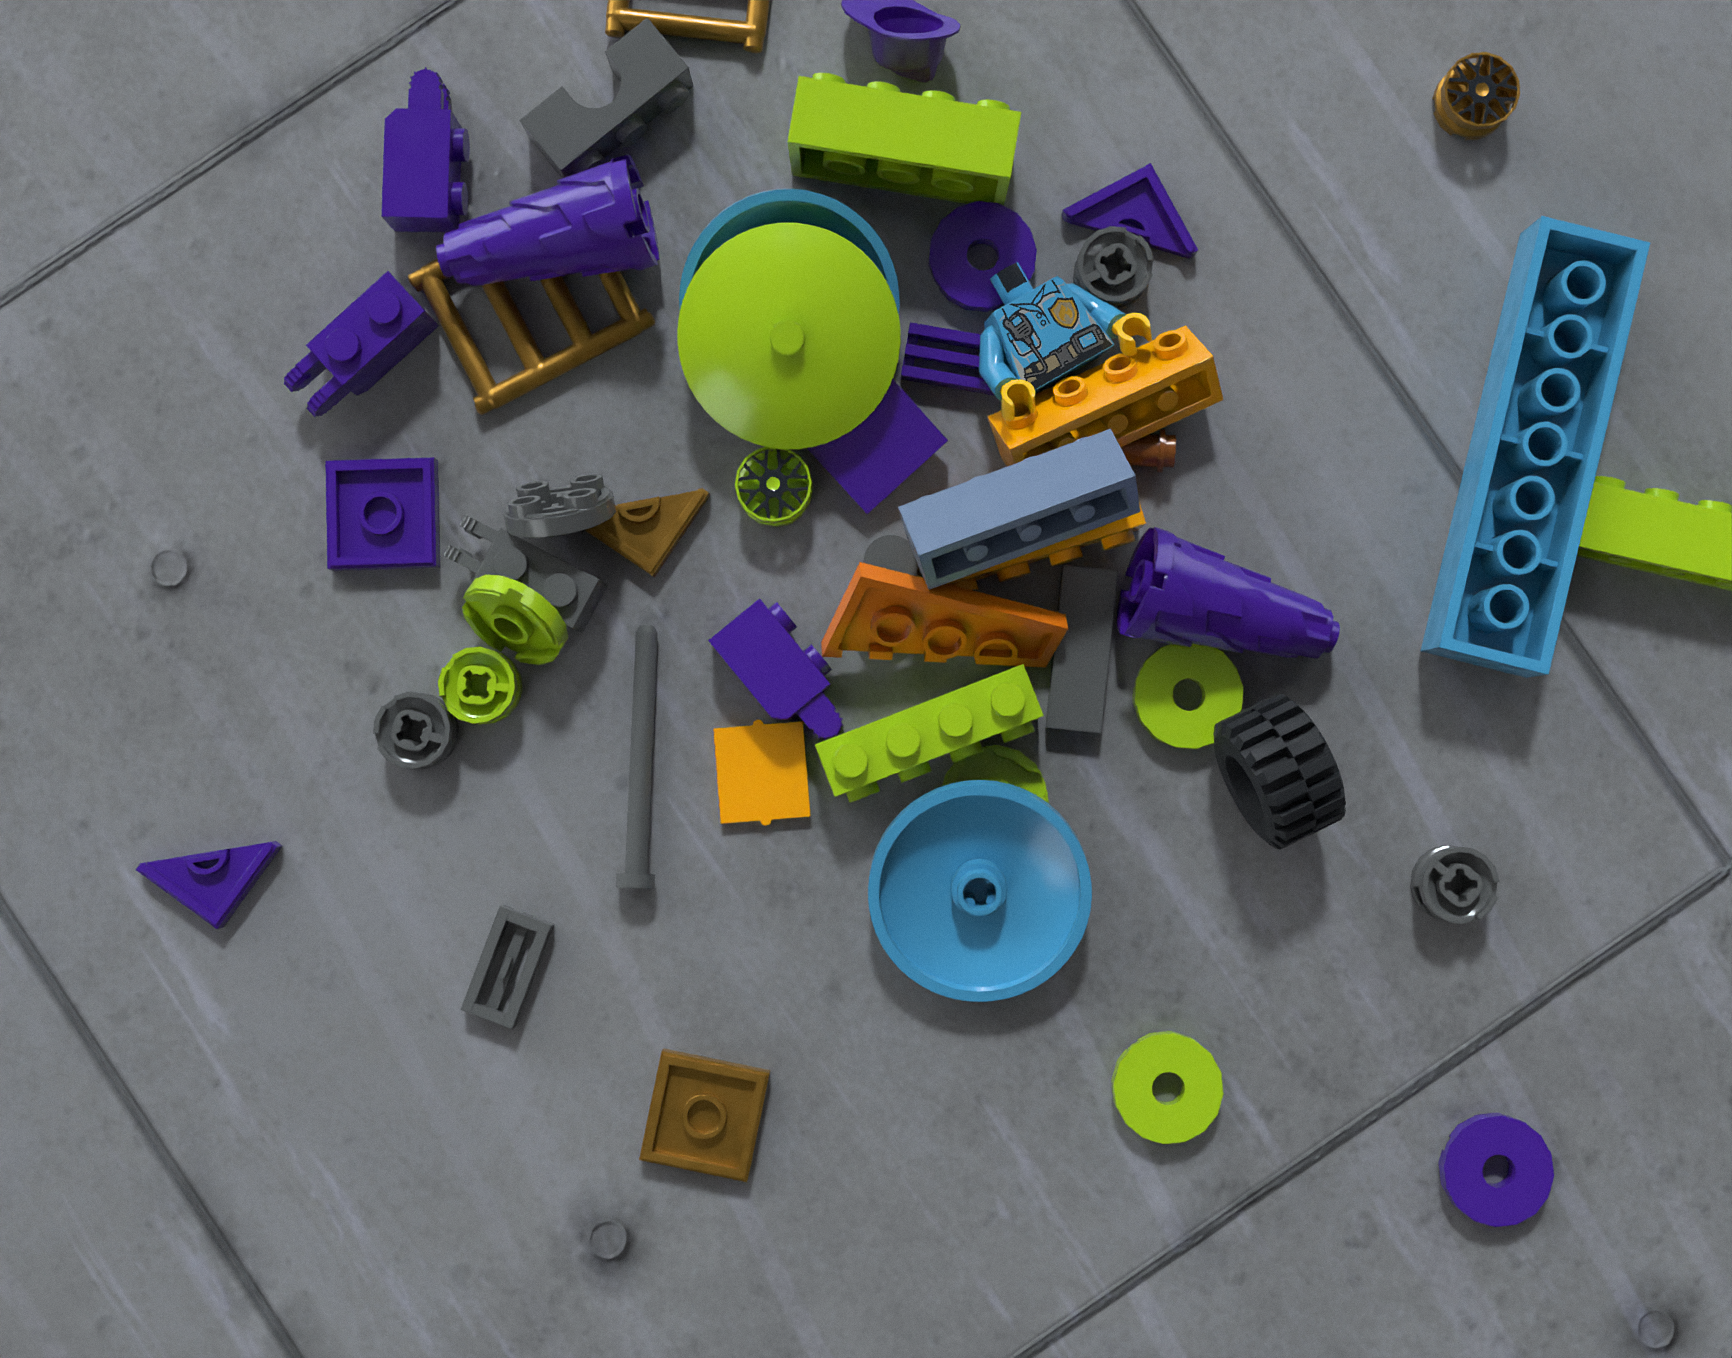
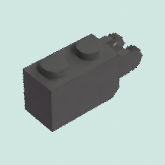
M464 515L459 526L463 527L464 531L478 539L484 538L492 544L482 562L473 558L471 553L458 546L452 547L448 545L443 554L444 557L475 572V578L486 574L500 575L525 584L541 594L553 605L567 626L583 633L608 585L535 545L509 534L502 528L496 531Z

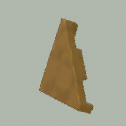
M699 488L696 491L617 504L616 513L613 517L585 531L655 578L710 497V493L703 488Z

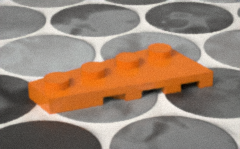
M859 562L821 641L822 657L842 658L843 651L868 652L869 659L892 660L893 653L924 654V662L946 663L947 659L955 656L974 657L975 663L982 665L1019 666L1024 664V667L1046 668L1066 634L1068 624L1066 614L949 584L928 590L922 577Z

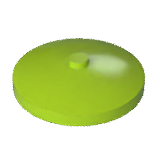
M775 223L752 228L736 235L717 248L703 262L693 276L682 300L678 319L677 344L683 373L691 391L704 410L717 423L736 436L757 445L776 449H803L826 444L840 438L861 424L875 410L886 394L896 371L901 345V329L898 310L890 287L874 262L861 249L842 236L824 228L801 223Z

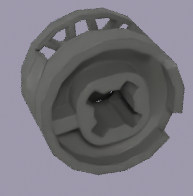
M1110 226L1098 230L1085 241L1074 264V283L1109 304L1119 305L1116 307L1119 310L1129 308L1141 297L1153 275L1152 266L1154 258L1150 246L1141 235L1137 236L1127 231L1126 227Z
M405 692L394 696L386 705L381 706L374 720L373 734H375L379 746L377 749L387 761L401 768L426 769L439 765L452 754L458 743L459 725L457 718L447 711V707L442 699L431 694Z
M1442 845L1428 850L1418 859L1412 870L1410 887L1415 902L1423 912L1438 920L1465 924L1482 919L1492 910L1498 899L1496 897L1497 882L1500 881L1496 867L1486 855L1473 848ZM1417 893H1420V894H1421V898H1422V901H1423V902H1421V901L1419 900V897H1418V894H1417Z

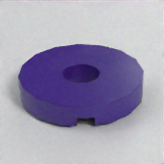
M976 201L957 207L940 221L931 238L928 265L934 282L948 301L965 310L989 312L999 309L1004 305L990 278L1006 267L1018 262L1030 282L1035 271L1037 248L1031 229L1018 213L999 203ZM977 244L989 245L995 250L998 261L991 269L978 270L968 262L967 252L969 249Z
M1497 1112L1474 1115L1458 1124L1449 1135L1450 1140L1446 1143L1445 1150L1442 1149L1438 1165L1441 1185L1454 1206L1473 1221L1493 1227L1517 1225L1538 1212L1549 1197L1554 1179L1552 1154L1539 1133L1525 1122ZM1494 1155H1503L1507 1159L1509 1166L1506 1177L1498 1183H1487L1483 1177L1484 1163Z

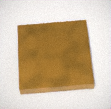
M663 1048L639 1160L747 1182L770 1070Z

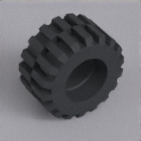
M1276 694L1215 724L1213 733L1214 750L1224 782L1245 820L1270 846L1279 850L1342 820V817L1345 816L1344 786L1333 754L1317 726L1293 700H1290L1283 694Z

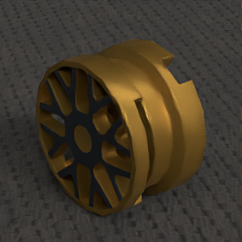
M1488 52L1471 53L1459 59L1437 84L1432 98L1435 100V112L1433 114L1439 126L1450 136L1454 133L1465 137V141L1480 140L1492 134L1517 106L1520 97L1519 78L1508 62L1502 57ZM1477 58L1476 63H1471L1468 59Z

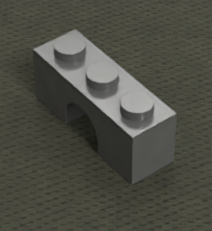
M648 18L605 51L612 72L621 81L619 93L611 103L600 108L584 107L574 101L563 86H561L520 119L530 140L562 178L604 164L606 162L605 157L620 145L628 147L638 141L648 128L647 123L662 111L666 114L671 113L687 100L690 94L689 90L693 87L689 67Z

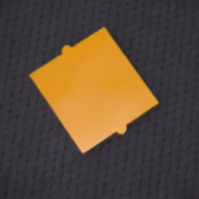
M757 719L750 726L713 729L721 824L760 821L762 825L767 826L773 819L811 816L803 721L764 724L762 720Z

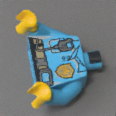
M1016 262L990 278L1004 306L994 311L984 322L985 329L980 335L979 373L996 398L1001 401L1003 418L1006 421H1011L1015 419L1014 404H1024L1029 408L1030 413H1034L1035 394L1102 356L1114 346L1111 338H1119L1120 349L1124 355H1135L1137 348L1132 336L1140 335L1145 337L1147 341H1152L1150 322L1141 313L1125 314L1076 284H1066L1058 276L1033 289L1021 266Z

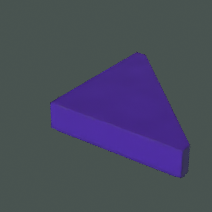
M1151 163L1063 209L1061 213L1065 222L1094 231L1110 226L1126 227L1127 231L1137 236L1141 235L1151 248L1189 259L1198 252L1197 246Z
M277 841L144 862L139 864L136 871L214 928L220 929L226 925L280 851L282 845Z

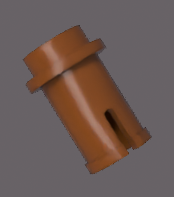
M1159 429V434H1148L1122 446L1121 449L1130 466L1156 467V471L1162 473L1163 467L1174 468L1176 435L1165 434V429Z

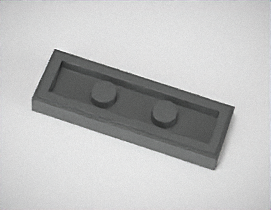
M1072 565L1062 566L1057 612L1066 614L1068 630L1052 657L1045 728L1101 734L1118 570Z

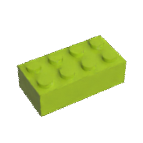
M815 73L812 75V78L798 76L787 141L792 176L969 204L983 201L999 203L1004 206L1012 173L1021 112L1010 110L1008 104L997 100L986 99L978 101L977 104L955 101L954 96L941 91H925L922 93V96L900 92L897 86L886 82H870L867 84V87L847 84L842 77L831 73Z

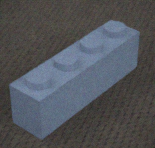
M1111 429L1089 437L1080 438L1073 443L1046 453L1028 457L1016 464L986 475L974 477L967 482L920 497L915 501L898 507L908 543L928 590L1140 512L1136 476Z

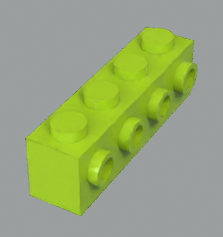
M1024 664L817 743L815 747L834 796L846 793L849 803L879 792L880 788L877 780L898 773L902 783L931 772L932 769L928 762L931 759L949 753L954 763L983 752L980 741L1001 733L1002 739L1006 743L1032 733L1035 729L1031 721L1044 715Z

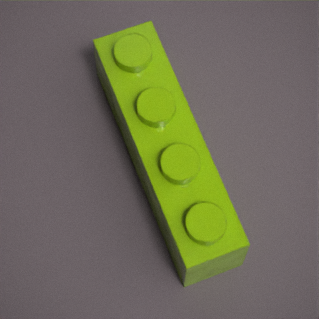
M1595 476L1577 552L1578 557L1732 591V505L1712 500L1698 501V505L1678 501L1679 494L1671 490L1647 488L1644 493L1625 489L1626 482L1613 477Z

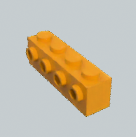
M1185 325L1179 329L1164 332L1158 335L1155 340L1137 347V353L1133 356H1126L1123 353L1116 354L1108 358L1105 363L1076 376L1066 377L1058 381L1054 386L1035 394L1034 413H1030L1026 405L1016 403L1014 404V420L1006 421L1002 416L1001 410L987 416L1001 459L1008 467L1028 457L1046 453L1073 443L1080 438L1089 437L1108 429L1112 430L1117 442L1122 447L1224 399L1213 355Z

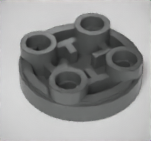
M585 474L572 478L568 486L549 488L547 481H533L516 487L518 498L510 500L503 510L506 530L509 534L524 538H543L571 534L602 524L615 515L616 506L613 492L604 486L602 475Z

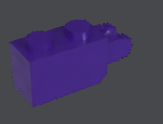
M425 67V69L417 72L414 71V75L410 76L411 82L409 84L411 88L408 90V109L396 108L385 118L381 217L396 232H450L458 229L459 215L465 216L468 210L467 186L465 182H460L461 162H468L470 154L468 130L462 128L451 111V104L449 103V100H451L450 92L445 84H442L443 81L439 74Z
M387 271L306 344L310 352L287 373L283 384L291 392L299 391L309 385L311 381L327 368L333 374V377L310 398L306 408L314 417L322 416L350 392L358 396L368 391L439 325L394 276Z
M759 598L708 641L771 718L790 721L798 714L809 729H814L813 734H817L818 738L827 740V738L838 736L841 727L844 726L841 722L843 718L839 717V712H835L836 708L824 694L831 687L824 677L832 670L812 644L804 651L790 636V633L797 626L777 602L768 609Z

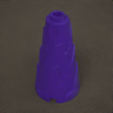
M630 155L612 158L610 162L557 180V186L509 201L510 206L458 224V229L446 232L443 237L444 243L436 246L437 259L442 273L446 278L454 276L459 284L468 283L472 286L526 277H529L530 281L582 273V276L586 277L628 269L643 270L659 265L657 263V260H660L654 220L649 201H643L638 189L644 187Z
M1150 527L1138 542L1125 573V576L1132 578L1129 591L1121 589L1119 596L1117 628L1120 634L1132 638H1145L1191 647L1194 643L1243 653L1245 649L1286 658L1303 656L1318 659L1324 652L1330 653L1334 649L1339 637L1340 625L1339 622L1333 620L1332 611L1324 608L1322 603L1271 582L1272 578L1225 561L1224 555L1179 538L1161 528Z

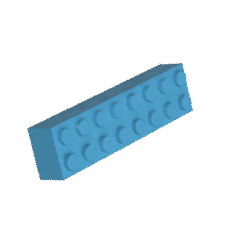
M1541 216L1520 233L1421 652L1525 678L1549 675L1650 242Z

